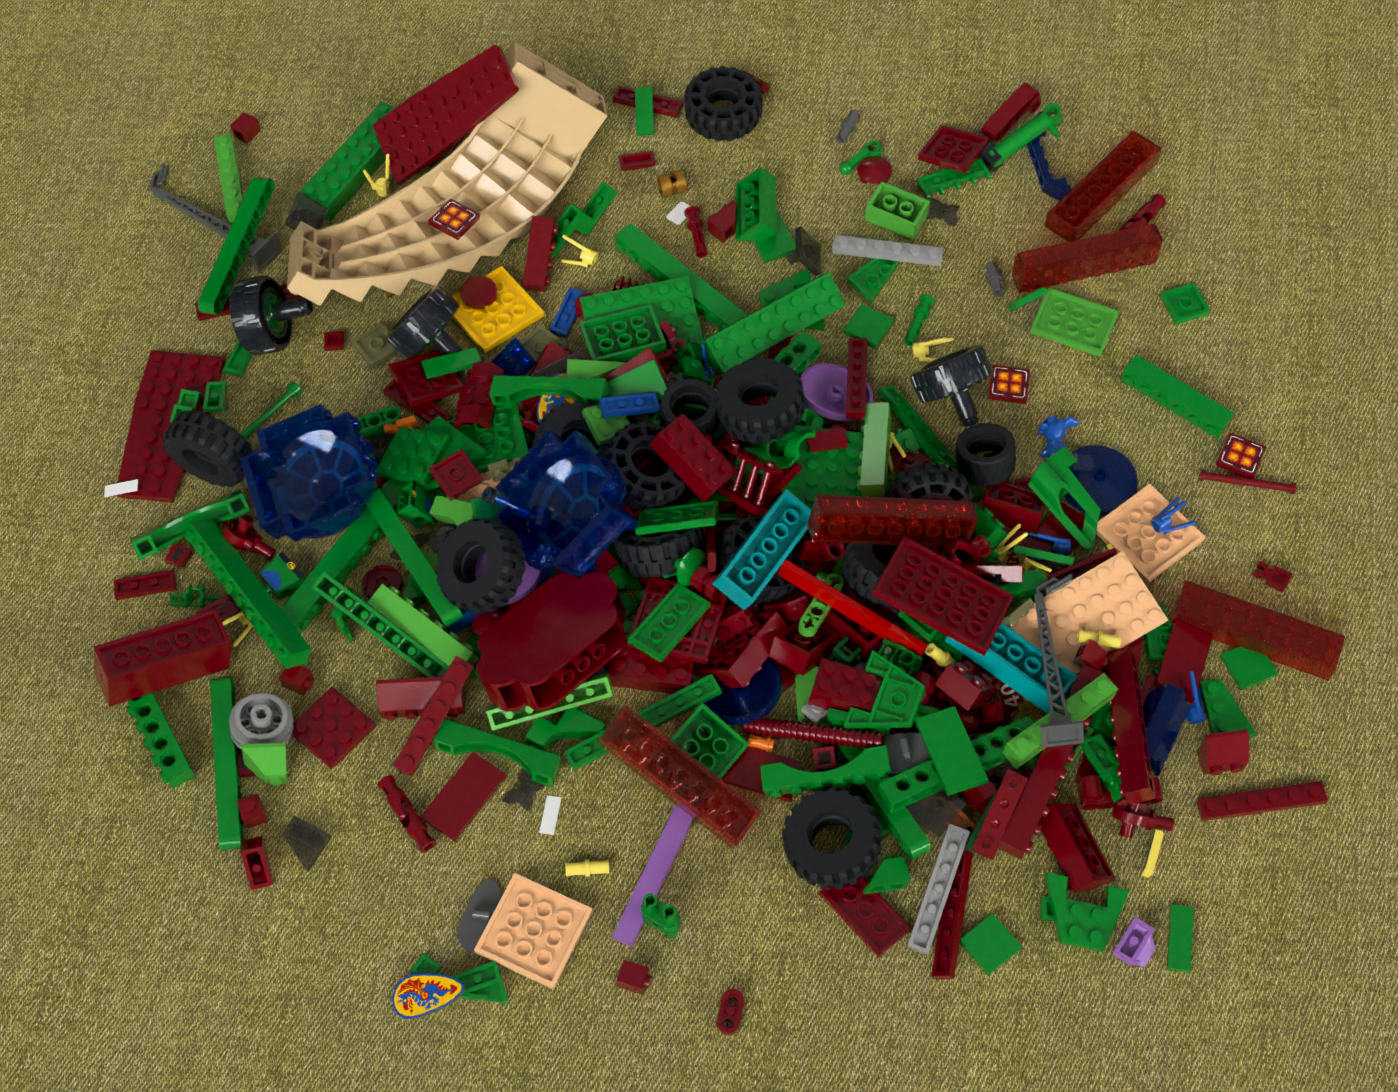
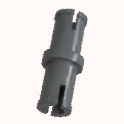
M850 110L846 120L841 123V129L836 136V140L839 143H845L849 134L853 132L854 125L860 116L857 111Z
M988 262L985 264L988 275L987 281L991 285L993 295L998 297L1004 294L1001 283L1002 276L998 273L996 262Z

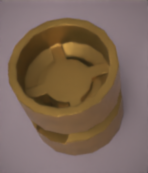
M682 170L673 171L671 175L667 173L657 175L658 189L662 198L672 196L674 192L676 194L687 192V184Z

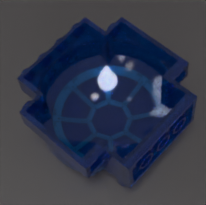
M319 404L256 432L261 449L241 457L240 461L261 529L275 539L287 535L297 542L304 538L316 539L337 534L349 527L361 516L365 510L364 504L371 499L374 488L377 487L376 479L379 476L377 472L379 465L372 456L373 447L370 441H366L359 432L358 428L361 426L356 416L353 417L347 411L333 418L331 411Z
M548 430L495 487L506 501V504L493 518L497 523L507 526L517 534L518 539L521 540L523 545L522 550L525 552V561L529 566L540 571L547 564H550L577 578L583 573H593L596 570L595 560L624 530L632 531L638 524L636 517L629 514L622 504L626 488L620 471L611 460L598 452L586 436L576 430L565 441L560 435Z

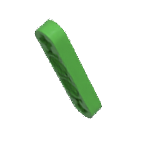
M834 573L826 577L824 581L826 584L831 586V584L836 582L838 584H835L833 588L840 592L842 591L844 579L841 575ZM814 597L800 619L799 633L805 637L814 636L832 607ZM819 609L822 614L814 615L811 611ZM811 620V621H812L811 627L805 628V627L809 624V621Z

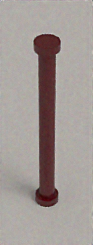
M1202 469L1199 474V481L1210 480L1287 491L1289 494H1295L1296 483L1293 482L1286 484L1209 473Z

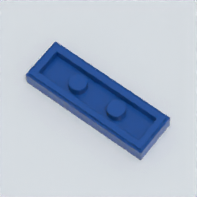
M569 288L549 329L552 334L564 338L568 337L577 318L575 300L579 298V295L586 294L587 292Z
M655 392L605 397L599 400L604 418L660 411V405Z

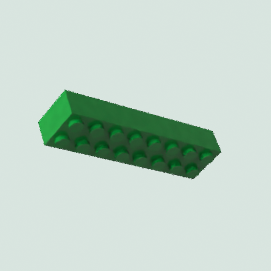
M381 102L298 193L303 209L331 222L368 180L363 170H366L371 177L386 160L372 125L395 109V107Z
M830 272L699 341L700 346L705 344L707 359L715 375L723 374L735 365H739L846 306Z

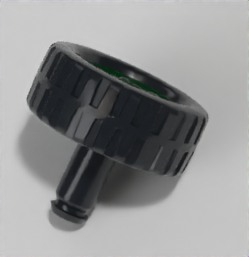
M263 275L240 280L233 286L230 293V316L235 334L244 349L253 355H264L284 350L291 339L292 319L304 317L306 314L310 315L313 312L312 301L306 298L287 301L280 285L269 276Z
M440 285L434 286L392 327L386 336L387 342L405 359L412 358L430 343L443 355L463 351L462 347L444 330L449 320L459 309L458 302Z
M975 345L955 351L919 367L910 374V379L920 402L928 403L950 397L959 420L963 422L962 426L969 427L978 423L979 418H977V410L968 389L990 377L993 369L982 345Z

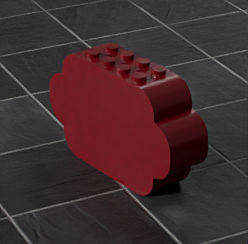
M598 572L588 573L580 578L571 574L553 576L483 631L478 639V648L482 657L479 659L476 669L490 701L504 711L518 710L525 705L534 710L550 709L622 651L627 642V636L623 628L626 611L615 582L607 575Z

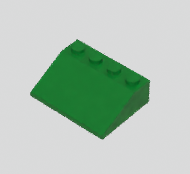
M651 304L579 322L590 360L627 363L648 348H651L654 354L667 350L665 338Z
M701 703L644 769L662 785L696 808L750 744L705 704Z

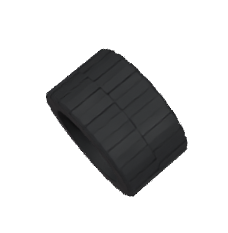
M691 378L679 380L670 385L665 390L660 403L663 426L667 427L678 418L674 415V412L680 406L688 403H697L705 406L708 411L702 417L690 421L703 435L709 434L713 436L720 424L714 388L705 381Z
M978 423L964 429L956 440L958 473L963 474L967 482L979 486L997 485L1010 478L1016 466L1015 438L1011 431L999 424ZM982 451L998 453L992 457H978L974 455Z

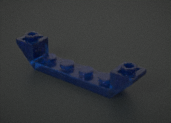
M1045 131L1028 143L1027 148L1042 192L1062 203H1068L1069 195L1072 194L1071 185H1068L1066 178L1053 180V175L1048 170V160L1044 158V148L1039 143L1040 137L1045 136Z

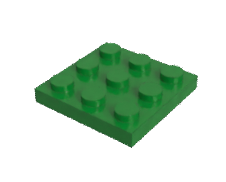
M400 426L375 473L378 477L408 483L414 480L418 485L427 486L432 477L429 467L439 462L451 442V438L446 434Z

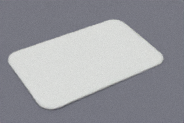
M680 202L666 218L679 225L686 218L684 214L685 209L690 206Z

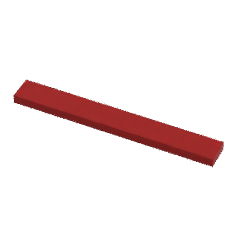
M785 559L777 573L778 576L883 639L900 644L920 657L926 650L928 645L790 561Z

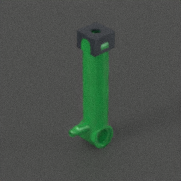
M1056 103L1046 105L1042 113L994 147L989 145L982 150L983 160L994 172L1003 166L1004 160L1047 130L1056 138L1060 137L1059 130L1056 128L1063 121L1060 106Z

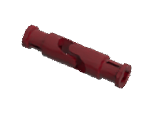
M1154 194L1151 201L1145 203L1120 228V231L1112 236L1111 243L1116 248L1122 249L1126 242L1133 239L1157 215V211L1166 205L1165 198L1160 194Z
M388 775L381 779L377 784L378 788L386 795V801L399 818L410 838L414 839L418 844L419 851L426 853L434 848L437 842L427 832V826L412 806L404 791L399 789L393 775Z

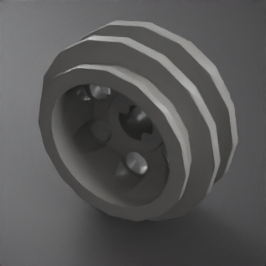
M256 693L239 700L232 708L229 717L231 738L240 749H242V744L287 743L291 738L294 728L291 708L285 700L274 694ZM277 718L280 723H275L274 719ZM244 721L249 722L248 726H242Z

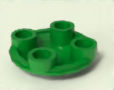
M692 547L682 558L676 560L674 568L677 570L679 584L684 587H690V580L696 569L702 564L707 565V556L704 551L697 547Z

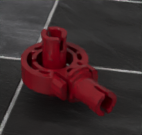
M243 514L240 520H229L226 522L222 535L234 548L248 550L249 552L256 551L268 560L273 558L276 549L262 541L263 537L258 535L255 528L251 526L253 522L251 516Z
M1122 799L1114 805L1112 817L1123 821L1119 832L1123 837L1132 838L1135 825L1145 827L1149 831L1153 828H1159L1170 832L1174 827V819L1156 815L1155 811L1149 809L1144 803L1129 804L1127 799Z

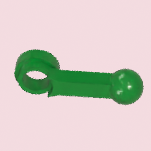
M874 140L868 142L850 160L840 164V173L849 175L852 173L853 168L864 158L870 156L880 157L883 152L882 145ZM871 146L878 147L876 151L869 150Z

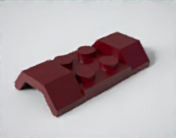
M492 362L473 363L461 388L453 427L458 429L462 423H478L486 429L491 428L496 406L493 405L489 393L493 377L504 375V369Z

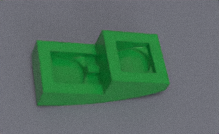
M181 389L178 404H174L170 423H172L177 414L183 411L193 410L196 412L202 394L197 391Z

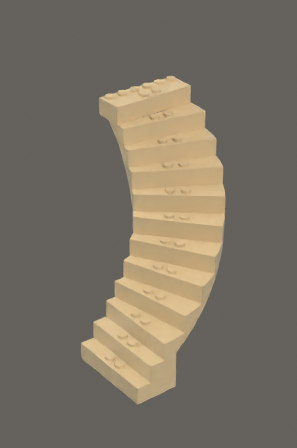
M514 42L505 57L518 84L519 91L472 130L469 137L451 155L431 171L389 198L346 221L318 230L301 221L290 238L287 289L294 295H300L320 306L331 289L359 302L363 300L372 285L400 296L410 279L436 286L447 269L470 273L481 256H500L510 239L526 235L531 227L532 216H543L572 175L584 149L608 116L603 95ZM450 199L480 214V219L459 240L428 224V220Z

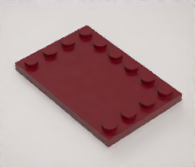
M905 536L902 538L871 594L983 656L988 651L1014 597L1011 593Z

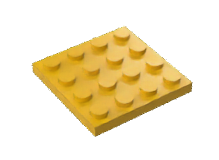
M503 266L484 276L496 284L498 294L492 305L484 306L483 309H472L464 304L460 291L452 296L459 304V309L452 318L484 354L545 316L544 311Z

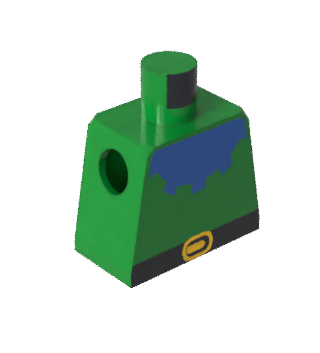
M414 480L398 490L396 508L398 516L416 528H420L425 524L433 527L438 522L429 513L433 500Z
M281 552L260 572L264 588L269 594L273 593L278 600H283L294 594L306 579L284 552Z

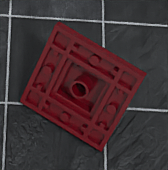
M649 577L630 635L678 583L677 581ZM690 586L686 588L708 600L711 606L668 656L707 664L728 597L723 594L717 601H712L704 595V591L699 592ZM627 640V647L638 649L630 643H628Z

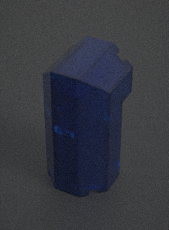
M1166 683L1149 692L1143 704L1152 772H1155L1154 776H1159L1188 713L1184 690L1170 683Z

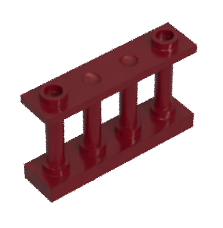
M730 441L729 444L721 443L720 447L729 451L727 460L732 465L736 456L740 457L733 485H730V481H728L717 493L754 515L764 516L770 508L765 505L766 502L764 500L772 473L783 474L784 471L776 467V463L765 461L741 448L740 443ZM747 462L752 464L745 491L743 492L740 486ZM759 469L764 471L757 498L755 499L752 493Z
M1009 769L1007 770L972 847L974 852L991 860L994 859L1004 831L1028 783V778Z

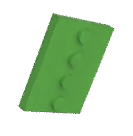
M1048 288V293L1043 299L1030 333L1101 357L1119 311Z

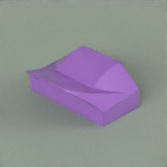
M1135 917L1112 955L1130 966L1138 965L1145 967L1156 950L1153 941L1154 928Z

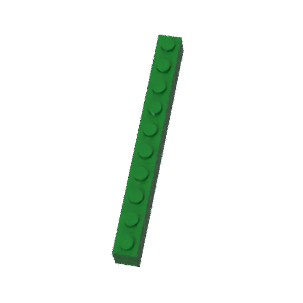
M631 223L615 235L617 250L626 254L632 262L640 265L645 272H649L657 282L688 276L697 313H701L709 323L716 325L720 330L748 315Z
M389 479L381 488V492L396 513L398 490L408 484V482ZM367 506L281 608L300 634L309 627L310 621L322 611L324 604L328 601L311 588L320 575L326 572L343 585L348 575L357 569L362 558L370 553L376 541L383 537L384 532Z
M206 519L190 522L186 534L187 540L205 561L207 567L211 569L216 579L220 581L226 592L235 601L237 607L241 609L246 619L250 621L256 632L265 641L267 647L274 653L277 660L280 661L285 669L307 664L311 652L310 646L231 543L223 537L221 530L214 521Z

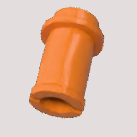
M750 734L748 740L749 747L766 750V752L774 751L775 739H772L770 736L765 738Z

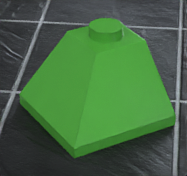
M286 742L242 744L244 765L254 772L258 778L265 784L270 785L287 783Z

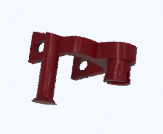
M979 535L969 543L960 538L951 544L946 543L937 554L961 566V560L957 559L954 553L957 549L966 551L975 561L984 562L982 557L989 556L991 548L988 539L983 535Z

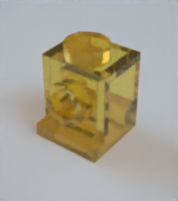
M1030 701L1018 703V709L1015 710L1016 719H1023L1029 716L1033 723L1047 714Z

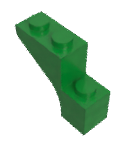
M976 505V517L973 521L976 537L979 535L985 536L991 548L989 556L982 558L984 562H1001L997 558L999 554L995 551V548L1008 535L1003 529L1005 525L997 518L994 520L992 518L994 514L986 507L981 509ZM970 556V558L967 561L975 560L972 556ZM977 574L985 580L990 578L986 574Z
M576 707V709H567L557 725L549 718L543 719L538 717L525 737L527 745H533L540 750L547 751L552 744L561 739H588L605 730L606 727L600 718H592L584 710Z

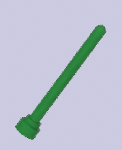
M292 381L287 386L286 393L240 434L245 438L251 435L290 398L301 395L303 393L301 387Z

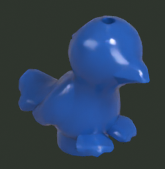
M1057 416L1045 419L1043 424L1039 425L1038 434L1045 435L1047 445L1039 455L1048 459L1052 454L1065 447L1067 443L1062 444L1061 440L1065 436L1067 429L1078 426L1079 421L1072 416L1058 420Z

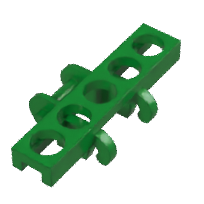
M189 584L184 594H170L168 604L175 607H198L202 609L212 604L214 600L221 599L222 596L205 595L206 588L204 584L201 587H192V584ZM192 591H200V596H191ZM176 598H179V599H180L179 602L173 601V600L176 599ZM199 599L198 604H192L193 600Z

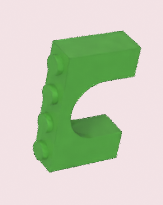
M437 495L429 512L437 521L457 526L463 522H468L470 519H474L470 502L456 499L450 501L447 497ZM421 550L436 573L438 553Z

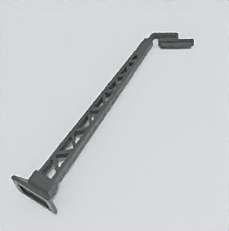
M163 162L160 172L153 173L149 185L153 194L226 238L231 224L160 188L163 185L168 166ZM157 176H158V180H157V185H158V187H157V188H154V185H155V182H156V179H157ZM273 233L267 240L261 237L259 239L254 237L251 243L253 245L248 250L259 273L282 252L276 233Z
M1072 574L1060 581L1053 577L1036 587V594H1034L1050 711L1049 724L1041 725L1042 748L1084 743L1083 721L1072 722L1071 715H1068L1043 594L1040 593V591L1046 589V595H1049L1073 581ZM1055 679H1057L1058 686L1052 683ZM1050 689L1056 692V694L1052 698ZM1060 699L1062 706L1056 704ZM1053 711L1061 714L1062 716H1054Z

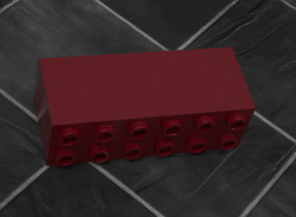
M216 609L93 646L94 673L109 707L230 668L231 640Z

